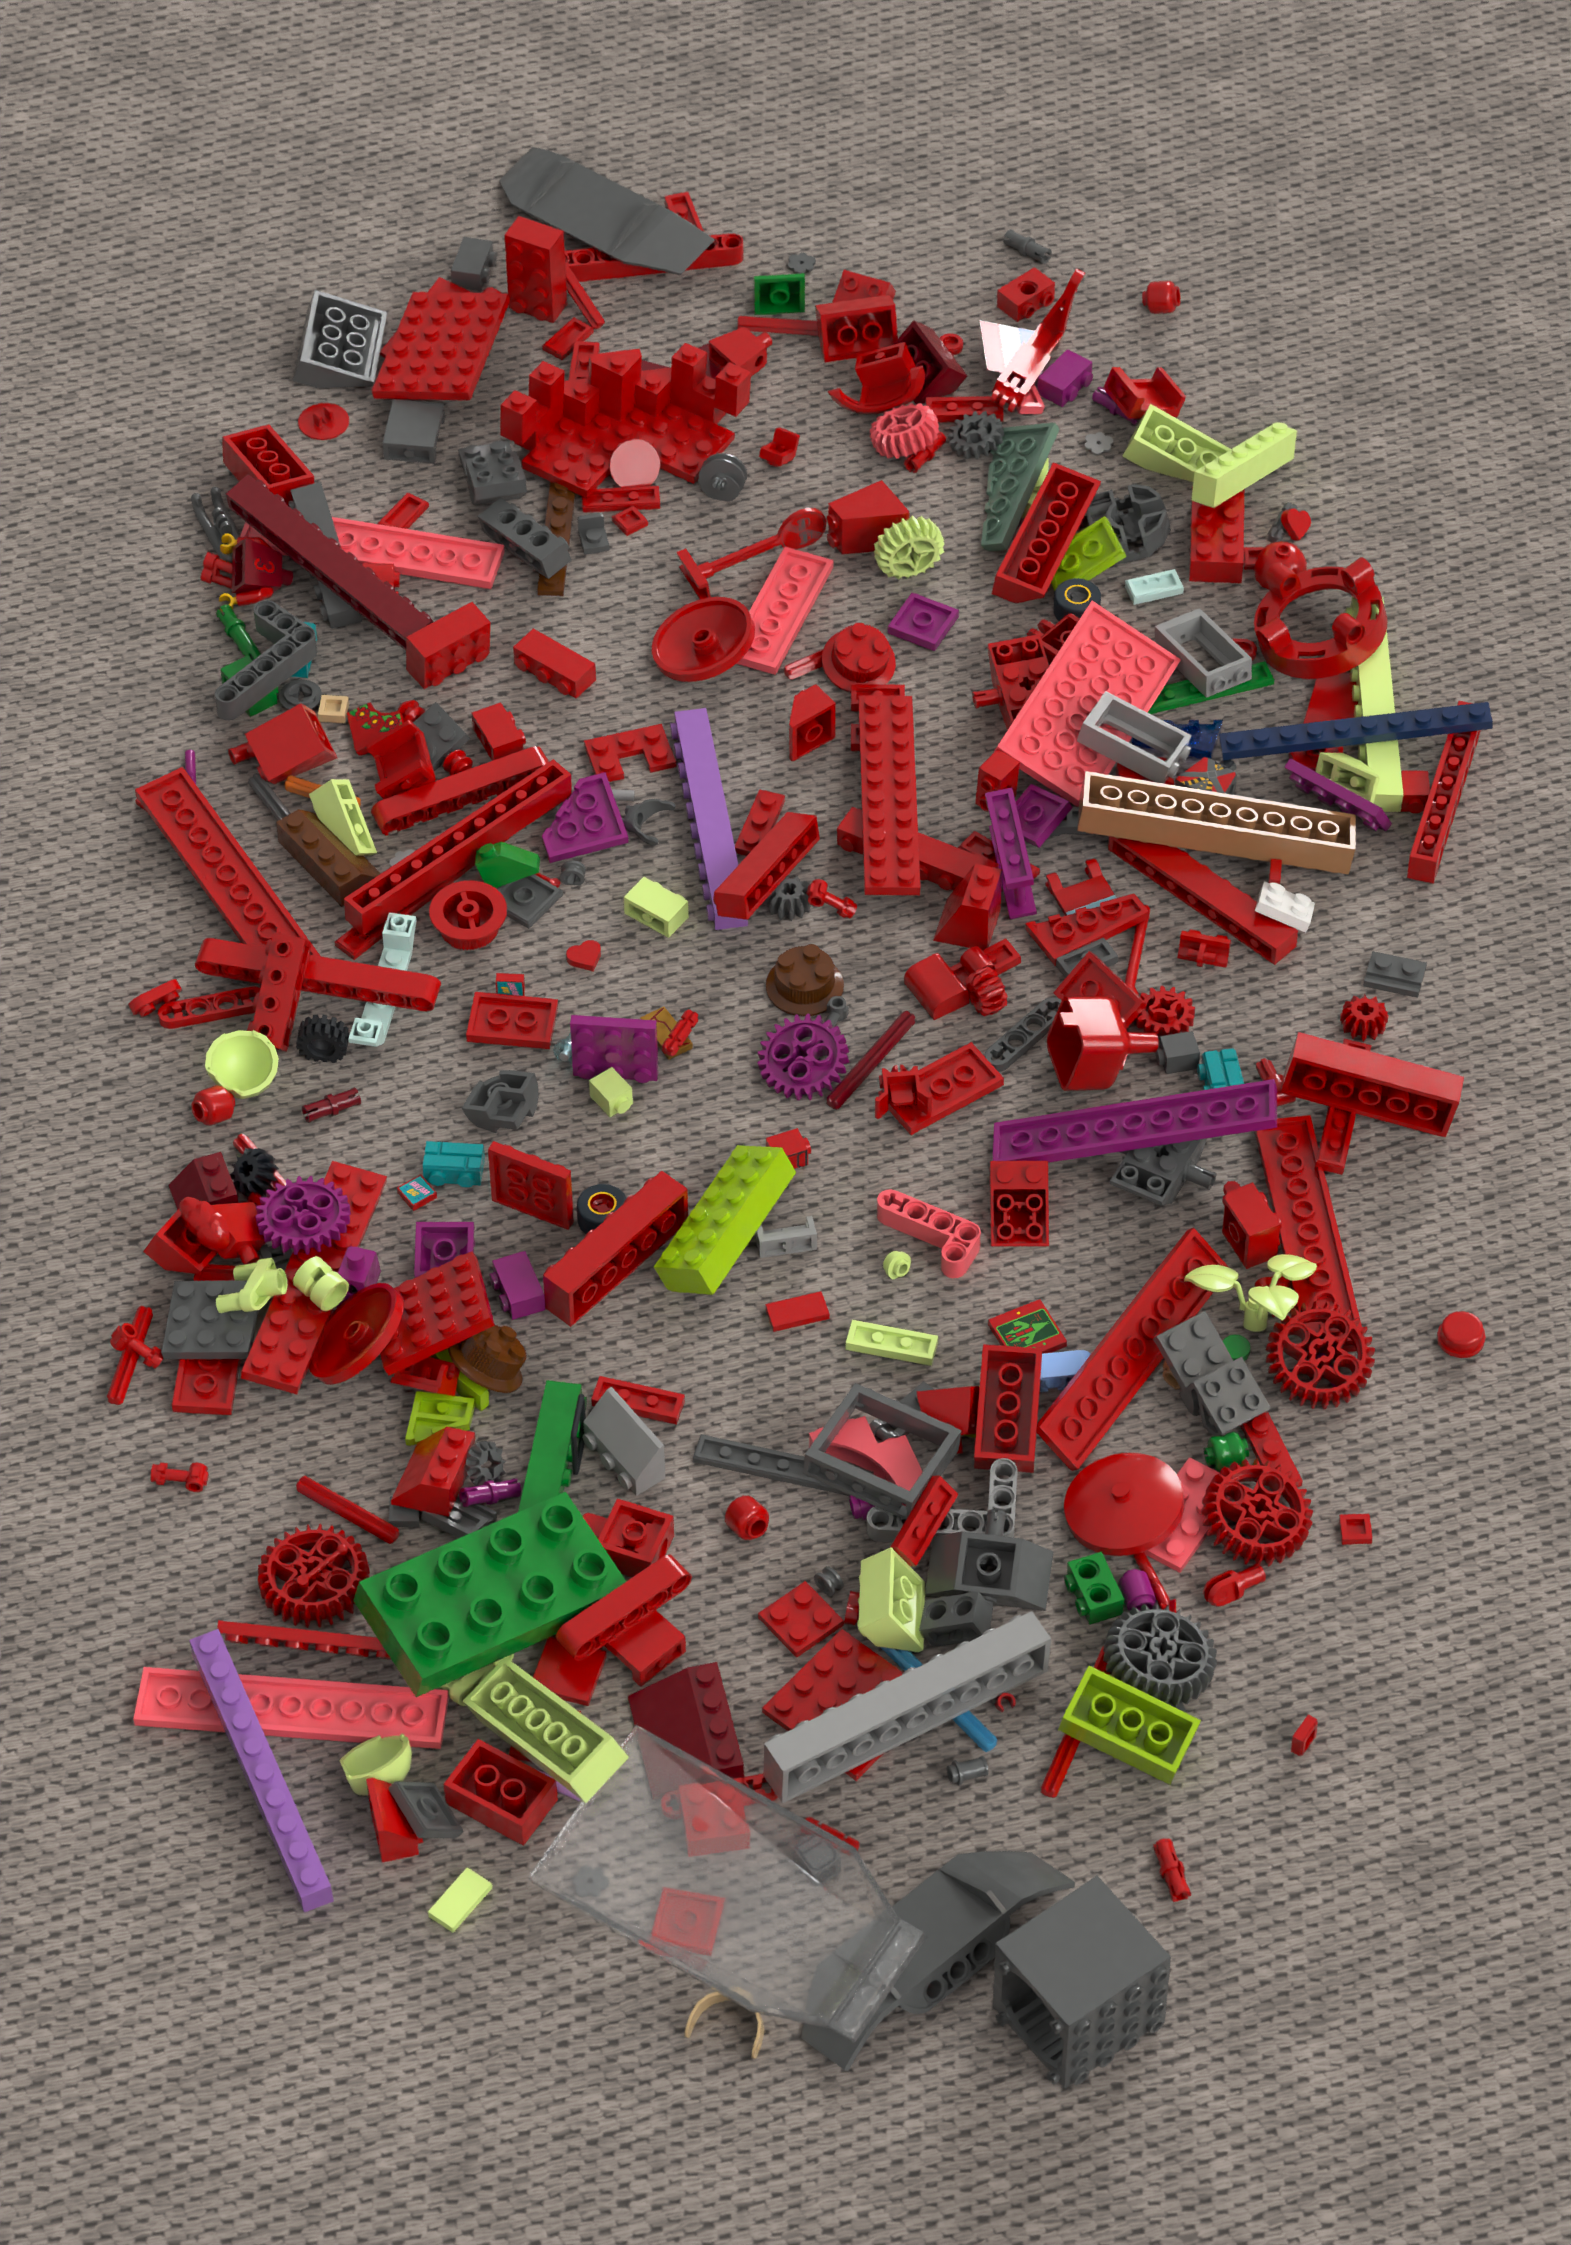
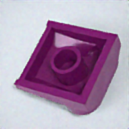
M416 1222L414 1278L426 1273L431 1268L439 1267L452 1261L459 1255H464L471 1251L474 1252V1222Z

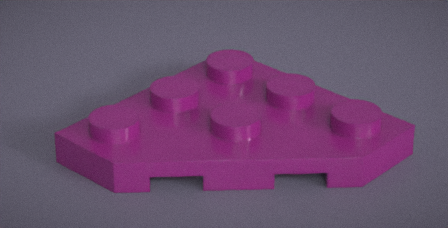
M605 772L579 779L569 799L564 801L556 813L555 820L551 826L546 828L542 835V842L550 863L629 843L628 834Z

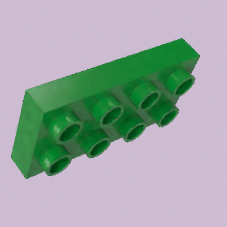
M565 1491L360 1581L353 1601L415 1697H419L556 1635L566 1622L621 1586L626 1580Z

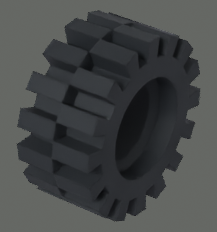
M313 1015L312 1019L307 1017L305 1021L302 1020L300 1023L296 1048L301 1056L305 1054V1059L307 1060L313 1058L314 1062L319 1060L327 1062L330 1060L332 1063H336L337 1059L342 1060L343 1056L346 1055L350 1033L348 1032V1027H344L342 1021L337 1023V1018L333 1016L331 1020L327 1019V1015H322V1018H319L318 1015Z

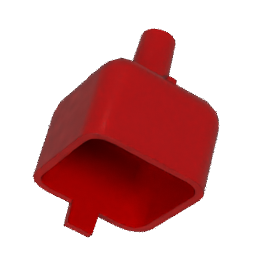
M1106 996L1063 997L1047 1035L1048 1053L1063 1091L1108 1089L1115 1083L1119 1071L1123 1070L1128 1054L1155 1053L1158 1050L1159 1044L1156 1033L1127 1032L1124 1018H1121L1116 1003Z

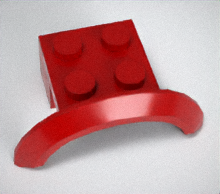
M905 342L857 355L855 371L862 384L860 401L848 397L840 388L830 390L828 393L839 406L851 412L873 415L881 414L885 411L893 410V407L906 406L915 400L924 385L925 372L923 365L916 367Z

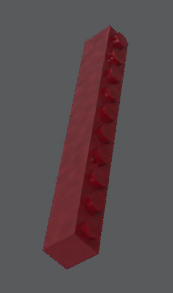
M248 474L226 493L229 509L405 651L406 637L433 623L432 618L426 612H420L414 607L410 599L405 596L402 598L397 594L390 583L382 582L370 567L365 568L362 566L354 554L351 552L346 553L342 550L334 538H327L315 523L310 524L306 521L299 510L296 508L291 509L279 494L274 495L260 479L255 480Z

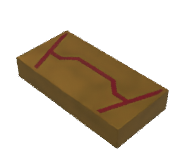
M665 1006L640 1017L642 1020L657 1021V1046L661 1051L663 1049V1042L666 1038H670L668 1035L677 1023ZM687 1037L682 1046L679 1047L676 1055L672 1057L667 1054L664 1055L670 1060L693 1049V1043Z

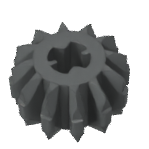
M798 875L793 879L786 876L766 899L771 915L778 914L780 920L787 915L792 922L795 914L802 918L804 912H809L811 905L808 902L807 890L809 885L807 881H800Z

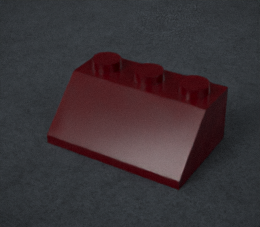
M915 320L911 322L893 343L895 345L905 342L916 367L923 365L925 380L921 392L913 400L916 405L926 403V397H943L954 393L968 377L934 330Z

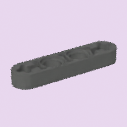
M1055 997L1043 1000L991 1045L985 1052V1058L998 1072H1002L1010 1067L1049 1032L1057 1012L1051 1011L1048 1014V1009H1058L1062 1000ZM1038 1024L1042 1028L1038 1031H1031L1027 1026ZM1011 1040H1019L1023 1045L1012 1047L1008 1043ZM1002 1055V1061L999 1059L992 1060V1057L999 1058Z

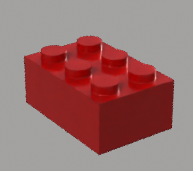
M470 602L407 636V672L426 689L431 685L438 686L446 677L453 673L460 674L465 670L466 666L475 661L482 662L490 654L491 622L473 602Z
M480 1739L476 1740L443 1784L445 1801L448 1806L523 1846L558 1801L557 1781Z

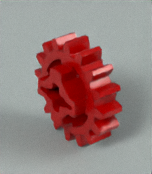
M1161 986L1160 991L1157 992L1154 988H1150L1149 995L1141 993L1140 998L1147 1006L1135 1020H1137L1136 1027L1144 1028V1033H1156L1159 1038V1036L1178 1034L1180 1031L1182 1033L1188 1032L1189 1026L1194 1025L1195 1007L1192 1006L1191 998L1185 999L1184 991L1177 994L1175 993V987H1172L1170 991H1166L1165 987Z

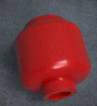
M1170 280L1153 281L1148 284L1146 291L1142 293L1143 305L1147 306L1152 314L1172 313L1177 306H1180V289Z
M215 1085L195 1094L191 1104L192 1113L196 1120L204 1125L212 1126L232 1117L235 1098L223 1086Z
M741 1496L732 1501L727 1507L725 1522L738 1537L743 1540H752L766 1532L769 1523V1513L755 1498Z

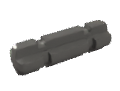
M1290 502L1284 504L1281 509L1282 511L1278 514L1272 525L1273 527L1268 532L1267 540L1269 542L1282 540V535H1285L1286 530L1281 523V514L1288 509H1297L1296 504H1291Z

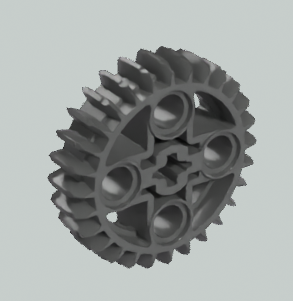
M1144 1604L1140 1611L1133 1607L1130 1613L1123 1612L1121 1617L1114 1621L1108 1631L1103 1651L1105 1653L1103 1661L1107 1663L1106 1671L1112 1672V1677L1167 1704L1171 1701L1177 1707L1180 1700L1184 1704H1188L1191 1698L1197 1699L1200 1693L1205 1692L1208 1684L1212 1681L1217 1665V1650L1213 1648L1214 1640L1207 1639L1209 1631H1200L1201 1622H1191V1614L1185 1618L1180 1615V1609L1174 1613L1169 1611L1168 1605L1164 1610H1161L1157 1604H1154L1153 1608L1149 1610Z

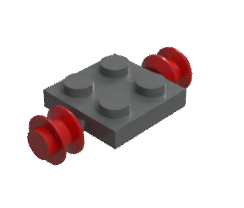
M416 700L405 701L399 706L398 710L403 715L404 722L411 720L424 733L434 771L442 764L443 769L446 772H450V776L472 768V759L466 757V753L463 750H458L470 737L437 702L426 711L424 708L419 707V703Z

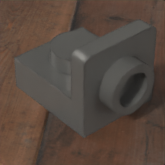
M603 513L578 516V534L584 555L610 551L604 527Z

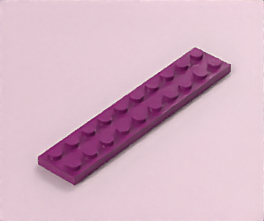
M1272 1079L994 1123L993 1161H1048L1050 1163L1277 1128V1086L1275 1080Z

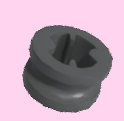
M574 860L564 862L561 866V882L565 885H582L585 880L586 867L581 862Z
M826 1566L822 1573H817L814 1576L817 1587L828 1597H832L835 1594V1589L839 1591L843 1588L841 1577L830 1566Z

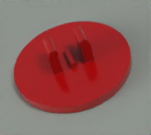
M318 403L309 406L300 414L298 425L301 432L307 437L316 440H329L340 436L346 431L349 426V415L345 409L336 404Z

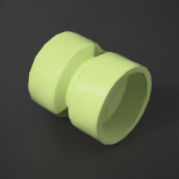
M313 1257L307 1260L298 1269L293 1279L294 1286L305 1296L310 1297L311 1301L322 1311L326 1312L335 1308L344 1299L349 1290V1283L337 1272L332 1271L331 1267L320 1257Z

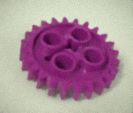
M808 1013L804 1020H800L798 1014H796L792 1023L787 1018H784L785 1026L781 1027L775 1024V1034L766 1032L769 1041L760 1042L763 1050L757 1053L760 1059L757 1063L759 1069L762 1070L760 1072L762 1078L767 1079L768 1087L774 1086L775 1093L778 1094L784 1090L786 1098H789L794 1093L798 1101H800L803 1094H806L807 1098L812 1100L814 1092H817L822 1097L823 1088L832 1091L831 1082H841L838 1073L846 1074L847 1071L843 1064L849 1063V1058L846 1055L849 1053L847 1044H845L847 1042L844 1034L840 1035L839 1027H833L831 1020L823 1023L821 1016L818 1015L812 1021ZM806 1037H811L810 1040L806 1042H801L802 1039ZM783 1054H789L788 1057L779 1059ZM822 1056H828L825 1060H818ZM800 1073H806L803 1077H796Z
M298 1176L295 1183H292L289 1179H286L285 1186L276 1183V1191L266 1190L267 1198L261 1197L260 1206H256V1222L259 1234L264 1235L265 1242L271 1241L272 1248L274 1249L282 1245L283 1253L288 1251L289 1248H293L294 1255H297L300 1249H304L307 1255L310 1252V1248L313 1247L320 1252V1245L324 1244L331 1247V1239L339 1241L340 1233H346V1225L350 1224L351 1212L347 1195H343L341 1188L335 1189L334 1182L325 1185L324 1178L313 1182L312 1176H309L307 1181H302V1178Z

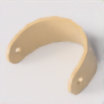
M722 1990L710 1993L697 2002L686 2025L685 2037L687 2038L690 2037L694 2025L702 2012L713 2004L726 2000L739 2001L752 2008L758 2020L757 2036L751 2057L756 2059L763 2041L764 2025L758 2009L748 1998L737 1992Z

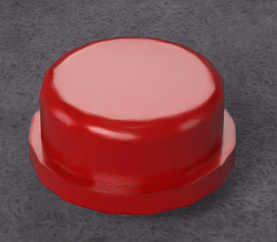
M1465 1311L1449 1314L1443 1320L1437 1332V1341L1441 1349L1450 1356L1457 1358H1469L1478 1354L1483 1349L1486 1339L1480 1319L1474 1314Z

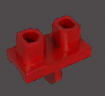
M1192 929L1188 932L1182 931L1177 958L1197 962V967L1209 964L1226 968L1231 940H1228L1227 936L1216 935L1215 937L1203 935L1200 931Z

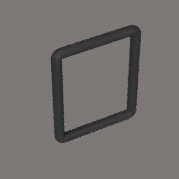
M579 1394L571 1430L574 1475L579 1474L585 1445L583 1441L584 1420L586 1419L584 1394ZM580 1421L581 1436L579 1439V1445L577 1450V1431Z

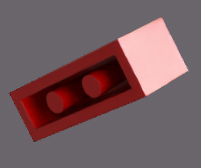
M534 628L513 646L514 664L518 669L534 674L542 683L548 682L555 686L563 695L569 694L577 699L596 681V664Z

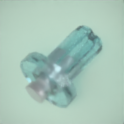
M571 1032L566 1039L559 1040L553 1049L554 1055L558 1060L572 1064Z

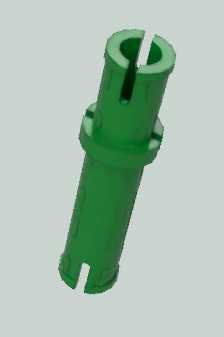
M230 605L221 606L220 608L224 615L218 609L216 616L224 625L225 633L234 640L244 657L248 655L252 661L261 655V652L245 630V623L237 618Z

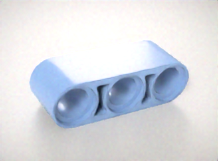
M1085 1350L1042 1354L1040 1392H1047L1048 1389L1052 1388L1064 1390L1091 1354Z

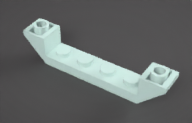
M389 912L382 933L384 948L378 966L407 971L413 950L416 916ZM366 1002L362 1017L355 1018L348 1039L349 1043L375 1047L384 1044L395 1006Z

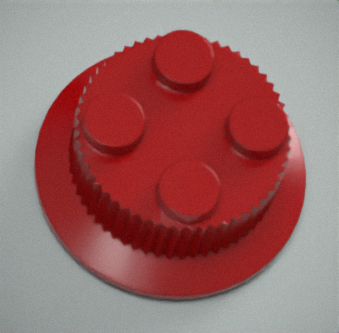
M860 622L845 627V629L833 635L827 641L822 652V666L828 679L838 688L851 693V684H887L895 672L896 659L889 641L885 638L886 636L879 629Z
M472 880L459 881L444 887L434 896L430 904L429 915L433 926L440 932L446 943L456 949L474 950L488 945L495 939L499 928L506 919L507 904L503 895L495 887L487 883Z

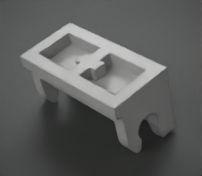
M806 1216V1225L763 1231L762 1225H760L755 1233L760 1258L817 1250V1232L813 1217Z

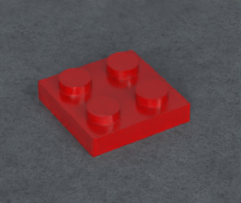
M806 1581L758 1613V1619L796 1658L844 1626V1620Z

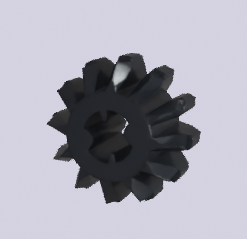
M245 1148L243 1154H236L237 1162L230 1164L234 1168L230 1176L234 1180L235 1189L246 1196H249L252 1192L263 1196L264 1190H272L270 1184L272 1181H277L274 1173L279 1170L274 1164L275 1158L260 1148Z

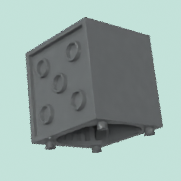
M1097 1875L996 1943L993 2008L999 2014H996L995 2018L1002 2027L1008 2023L1050 2071L1046 2073L1049 2081L1053 2079L1051 2082L1053 2085L1057 2082L1064 2088L1072 2083L1079 2085L1087 2079L1091 2070L1097 2066L1100 2068L1107 2066L1114 2059L1117 2052L1123 2048L1126 2051L1132 2049L1139 2042L1142 2035L1148 2031L1155 2033L1164 2025L1171 1956Z

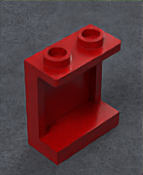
M1112 367L1103 387L1128 419L1142 418L1150 404L1176 418L1186 399L1185 394L1162 367L1155 369L1151 379H1130L1121 367Z
M407 720L366 744V750L375 759L380 782L375 784L376 793L383 799L436 780L424 733L411 720Z
M655 1610L604 1646L632 1671V1680L642 1687L686 1652V1637Z

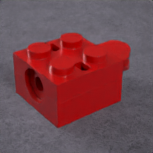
M618 1498L608 1518L592 1513L582 1515L621 1574L634 1577L665 1556L674 1538L673 1515Z

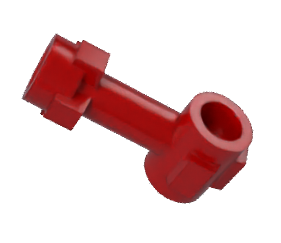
M816 879L812 881L807 890L810 905L820 907L826 903L836 908L837 914L840 916L852 918L857 909V904L846 896L840 899L827 892L828 884L824 880Z
M124 1323L122 1326L118 1325L110 1339L113 1348L123 1351L126 1347H129L145 1358L143 1361L145 1365L156 1369L163 1360L162 1350L156 1346L151 1349L136 1339L137 1330L132 1324Z
M160 1463V1465H152L150 1479L151 1482H156V1485H164L166 1480L186 1482L185 1487L187 1490L201 1492L203 1487L207 1485L209 1473L207 1472V1466L202 1463H192L189 1471L168 1469V1463Z

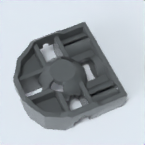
M1128 485L1129 495H1125L1123 500H1119V497L1114 498L1112 490L1097 493L1086 513L1088 526L1104 516L1109 520L1127 556L1116 564L1151 557L1154 551L1164 545L1171 531L1164 502L1160 494L1149 486ZM1123 509H1128V513L1123 514ZM1142 540L1143 547L1139 548L1140 552L1129 551L1127 543Z

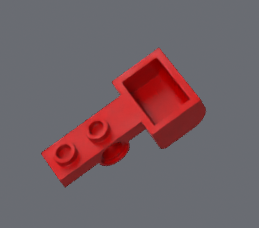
M1006 938L984 950L978 946L969 948L962 954L960 962L952 967L947 965L939 953H935L912 965L904 975V983L931 1018L936 1020L970 1003L969 991L965 987L966 977L980 968L990 967L997 972V975H1000L1021 963V956Z

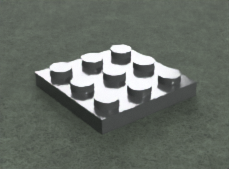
M248 1280L174 1281L162 1347L163 1358L247 1359L253 1345L258 1310L219 1313L216 1307V1298H218V1295L240 1292L241 1289H244Z

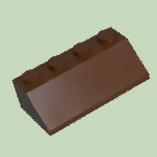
M298 809L276 822L278 842L341 907L344 906L345 897L381 874L364 856H356L318 819L316 813Z

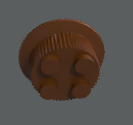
M814 944L786 950V952L778 957L775 966L770 970L766 979V992L770 1001L781 1011L791 1015L798 1014V1016H806L807 1013L810 1016L826 1012L830 999L834 996L842 997L844 990L841 972L834 965L831 957Z
M495 1325L448 1348L450 1358L455 1366L466 1377L484 1388L500 1393H511L518 1390L522 1384L523 1378L520 1368L527 1358L526 1350H524L525 1348L522 1343L516 1338V1332L508 1326L499 1327Z

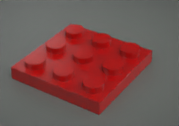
M493 1141L488 1148L492 1201L569 1230L574 1223L571 1170L566 1169L562 1165L542 1160L536 1155H529L516 1150L510 1145H503Z

